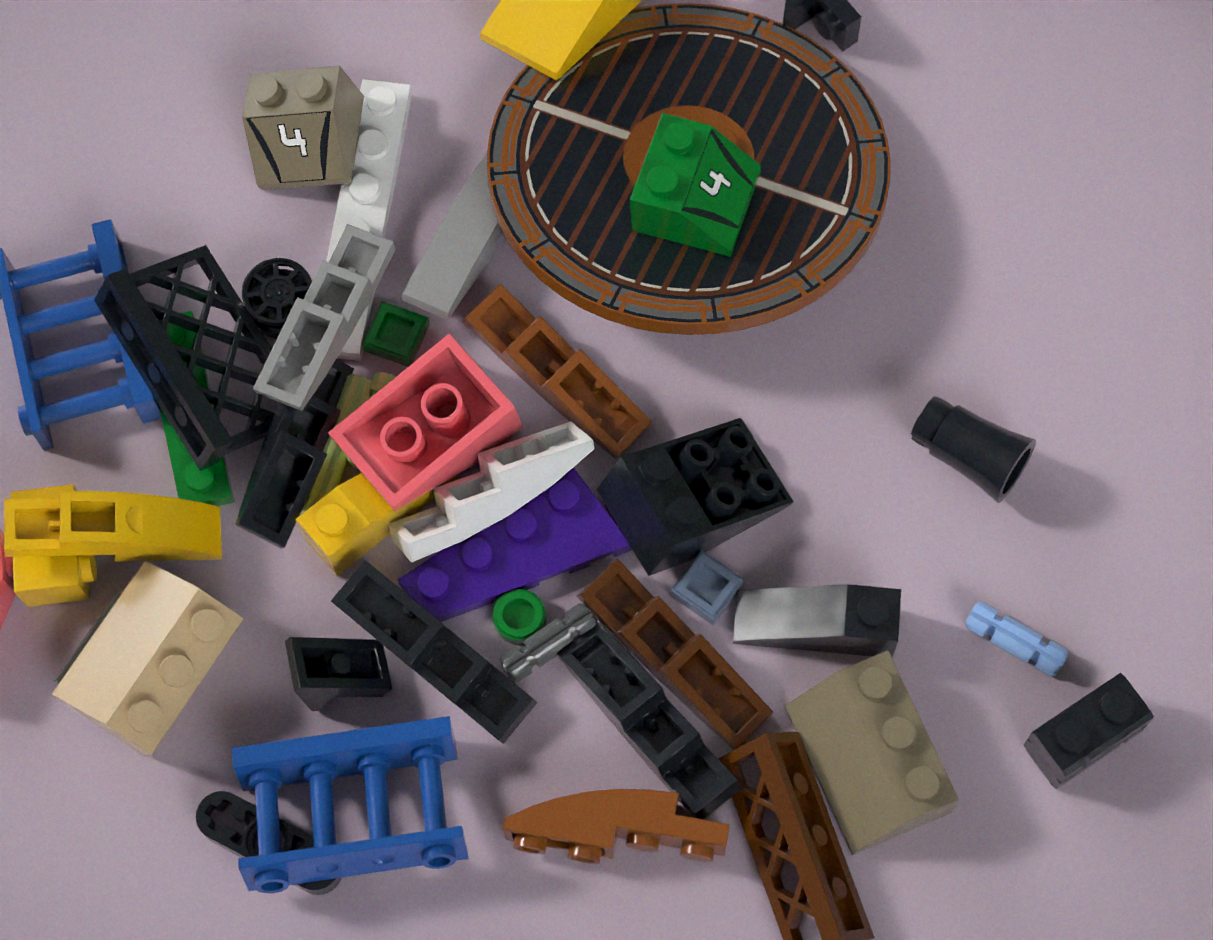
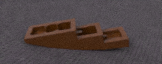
M618 558L613 560L576 596L667 689L733 750L737 749L773 713L771 708L700 633L694 634L659 595L654 597Z

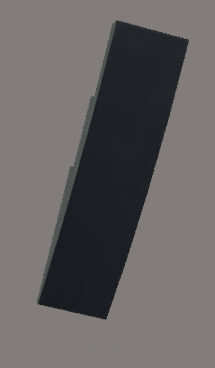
M336 359L302 411L279 402L248 482L235 523L236 526L281 549L285 548L296 524V518L300 516L326 459L327 453L323 452L330 436L328 432L334 428L341 410L337 409L336 406L347 377L354 371L353 367Z
M366 560L363 561L331 600L346 615L503 744L538 703Z
M597 621L593 628L581 636L579 635L574 641L557 652L559 659L662 783L670 792L679 793V802L694 818L704 820L741 790L738 779L703 743L700 733L666 698L663 688L599 621Z

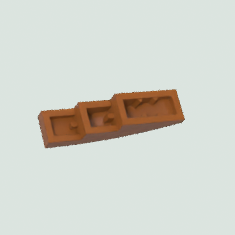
M501 283L462 321L536 393L568 421L574 423L591 437L597 445L613 458H618L652 423L581 349L576 352L541 316L536 319Z

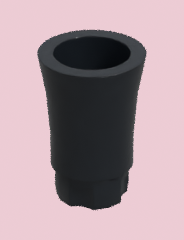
M937 396L931 398L926 404L911 431L912 440L929 449L930 455L951 466L971 480L997 503L1003 501L1012 490L1027 466L1036 445V439L1005 429L960 405L954 407Z

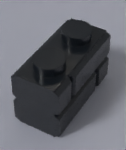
M1120 672L1032 731L1024 743V747L1055 789H1058L1117 749L1122 742L1126 743L1141 733L1154 716L1134 687Z

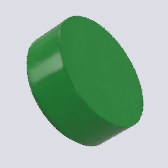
M524 589L508 591L494 605L492 617L495 630L504 641L510 644L524 645L523 641L546 626L544 604L531 591Z

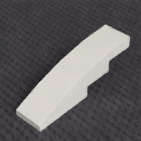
M570 421L477 453L481 472L434 488L437 507L389 523L392 542L411 562H414L464 541L509 516L555 484L595 449L593 439Z

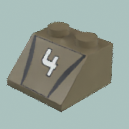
M341 66L251 73L249 75L242 119L256 183L261 190L351 184L364 95Z

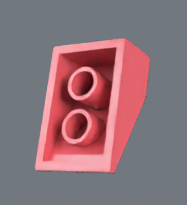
M448 334L330 430L328 434L390 507L396 511L479 463L477 453L502 445L519 431L523 425L516 407L458 342Z

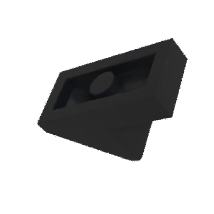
M786 0L782 27L789 26L797 29L812 19L818 33L826 40L832 39L843 52L858 42L862 16L847 0Z
M289 637L285 640L294 692L311 711L320 710L335 697H383L393 689L384 646L376 639Z

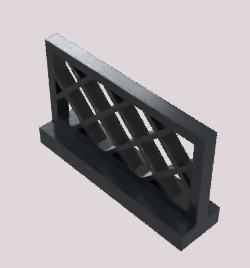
M204 245L130 274L127 273L126 269H122L107 275L94 301L198 469L202 471L216 465L222 456L264 438L275 413L260 408L263 395L255 393L252 404L225 394L229 378L254 386L260 375L233 365L237 348L256 354L262 364L260 373L272 348L246 310V307L208 247ZM199 264L209 280L208 289L204 290L180 281L183 270ZM150 283L169 290L165 307L146 301L137 287ZM176 293L203 303L199 320L172 310ZM211 306L230 313L236 322L233 332L206 323ZM168 323L196 332L191 350L171 342L166 334ZM203 335L230 345L225 362L199 353ZM195 365L222 374L218 392L197 384L192 376ZM224 408L249 417L246 430L230 436L219 419L221 409ZM257 420L263 422V423H260V424L256 425V421H257Z

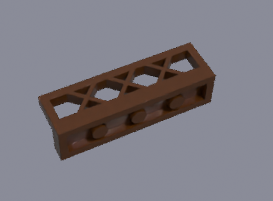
M798 731L765 733L718 758L738 779L741 790L733 795L732 799L783 940H803L799 930L803 912L814 917L822 940L874 939V934ZM753 756L756 757L762 773L757 790L747 785L740 767V763ZM766 807L776 812L780 823L776 841L765 836L761 825ZM784 860L795 864L800 877L795 894L784 888L780 877Z

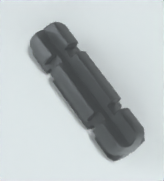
M583 603L577 604L564 613L566 615L565 619L561 621L559 618H556L525 639L521 649L515 646L503 654L500 658V664L507 676L513 682L521 681L532 673L531 669L533 666L537 665L540 668L555 658L557 652L574 641V638L593 628L597 622L590 609Z

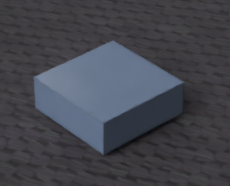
M701 550L672 587L670 596L711 625H714L737 595V591L743 587L744 579Z

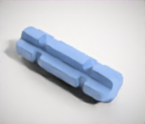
M979 601L974 605L966 620L965 626L967 629L981 637L985 634L991 636L990 642L1026 663L1030 659L1037 663L1035 668L1049 676H1055L1060 671L1068 656L1066 648L1052 640L1048 644L1041 640L1043 635L1006 614L1003 618L996 615L998 610L983 601Z

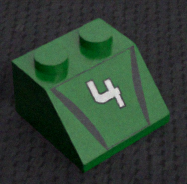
M662 113L630 197L632 231L731 257L761 172V165L712 125Z

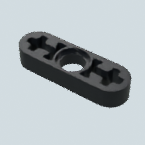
M217 791L207 795L200 802L196 811V823L199 830L208 840L241 858L259 856L255 850V840L258 836L256 806L227 791ZM230 805L232 806L230 809L231 815L238 822L248 826L243 836L242 845L236 844L242 835L230 826L222 825L218 831H214L216 823L210 818L214 809L223 812ZM250 816L256 817V819L249 825ZM279 818L280 831L283 832L285 837V844L281 852L296 850L298 840L304 842L298 850L314 848L313 835ZM342 878L301 883L294 886L309 894L323 895L334 890Z

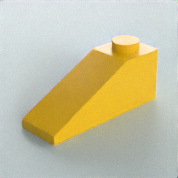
M360 473L335 487L296 518V522L306 542L332 572L338 576L390 534L389 523L414 515L434 499V491L432 489L394 511L366 477ZM457 475L441 485L456 481L458 479Z

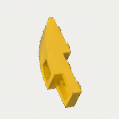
M60 490V498L4 499L5 557L114 555V562L222 560L220 507L202 502L127 492Z

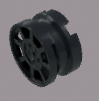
M286 258L265 260L249 271L242 285V299L246 310L263 335L274 339L278 338L297 297L304 299L312 283L311 277L302 265ZM279 266L290 267L294 270L279 269Z

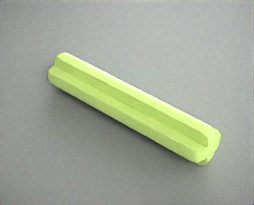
M350 374L347 377L336 406L341 412L335 426L365 403L367 396H371V390L369 389L372 380L357 374ZM330 436L323 452L327 453L326 459L301 513H304L337 487L347 464L346 454Z

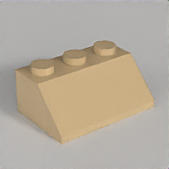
M144 561L51 695L139 754L152 755L244 618L199 587Z

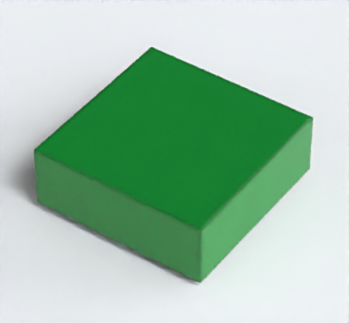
M381 301L362 343L364 352L409 367L413 363L430 326L429 317Z

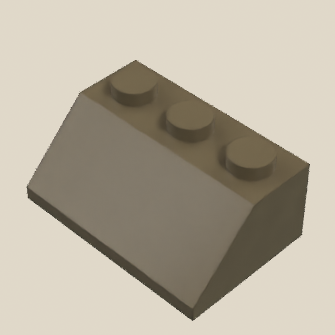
M888 650L837 671L785 705L786 712L795 731H798L811 767L852 855L949 815L954 810L959 798Z

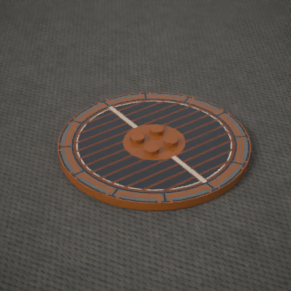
M677 3L637 7L626 15L558 81L529 65L517 75L496 111L489 134L487 175L491 203L503 234L524 265L558 295L583 310L615 323L658 333L705 335L745 330L791 315L815 302L839 284L867 252L882 221L890 185L891 159L882 119L873 100L861 82L845 64L829 50L805 34L789 26L782 27L783 23L748 11L709 4ZM662 113L712 125L761 165V172L731 257L632 231L630 197Z

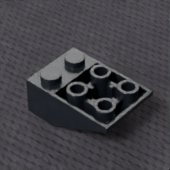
M742 418L621 456L596 489L648 576L691 561L701 550L704 552L711 550L791 506L794 502Z

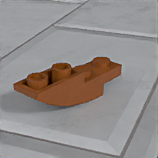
M609 789L562 796L530 806L504 819L503 832L506 840L514 841L513 848L532 854H545L546 847L568 851L567 857L569 859L588 864H599L601 857L613 859L617 838L626 839V846L635 850L657 852L659 845L681 849L680 855L684 858L710 862L713 861L714 855L725 857L730 824L676 815L679 793L650 789Z

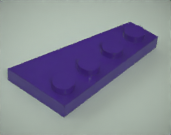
M573 467L555 484L509 516L464 541L441 550L399 578L398 582L407 595L436 619L443 622L493 603V599L501 597L508 591L534 588L539 586L541 581L567 571L571 574L589 567L591 562L610 555L614 557L632 551V548L620 528Z

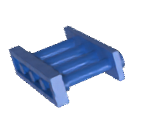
M111 219L91 224L95 243L88 245L87 251L14 269L4 250L0 248V300H3L25 405L17 407L18 416L24 434L26 436L33 435L44 451L54 448L49 425L121 405H125L127 409L135 407L144 424L162 419L159 404L115 333L108 334V339L34 359L29 337L30 333L102 315V312L94 301L97 295L24 314L19 289L94 270L95 274L103 273L104 280L107 275L122 269H126L129 274L122 240ZM112 359L116 363L123 362L126 378L119 379V385L44 405L39 379Z
M450 716L232 748L233 769L243 791H255L259 856L238 859V869L248 891L257 890L266 894L278 893L286 890L289 885L416 866L442 869L453 865L457 860L469 859L462 826L447 828L440 765L445 761L458 760ZM415 766L419 769L425 831L392 836L386 773L391 769ZM361 774L364 776L370 839L337 844L332 781L336 777ZM307 782L310 784L314 848L281 852L277 790L282 785Z

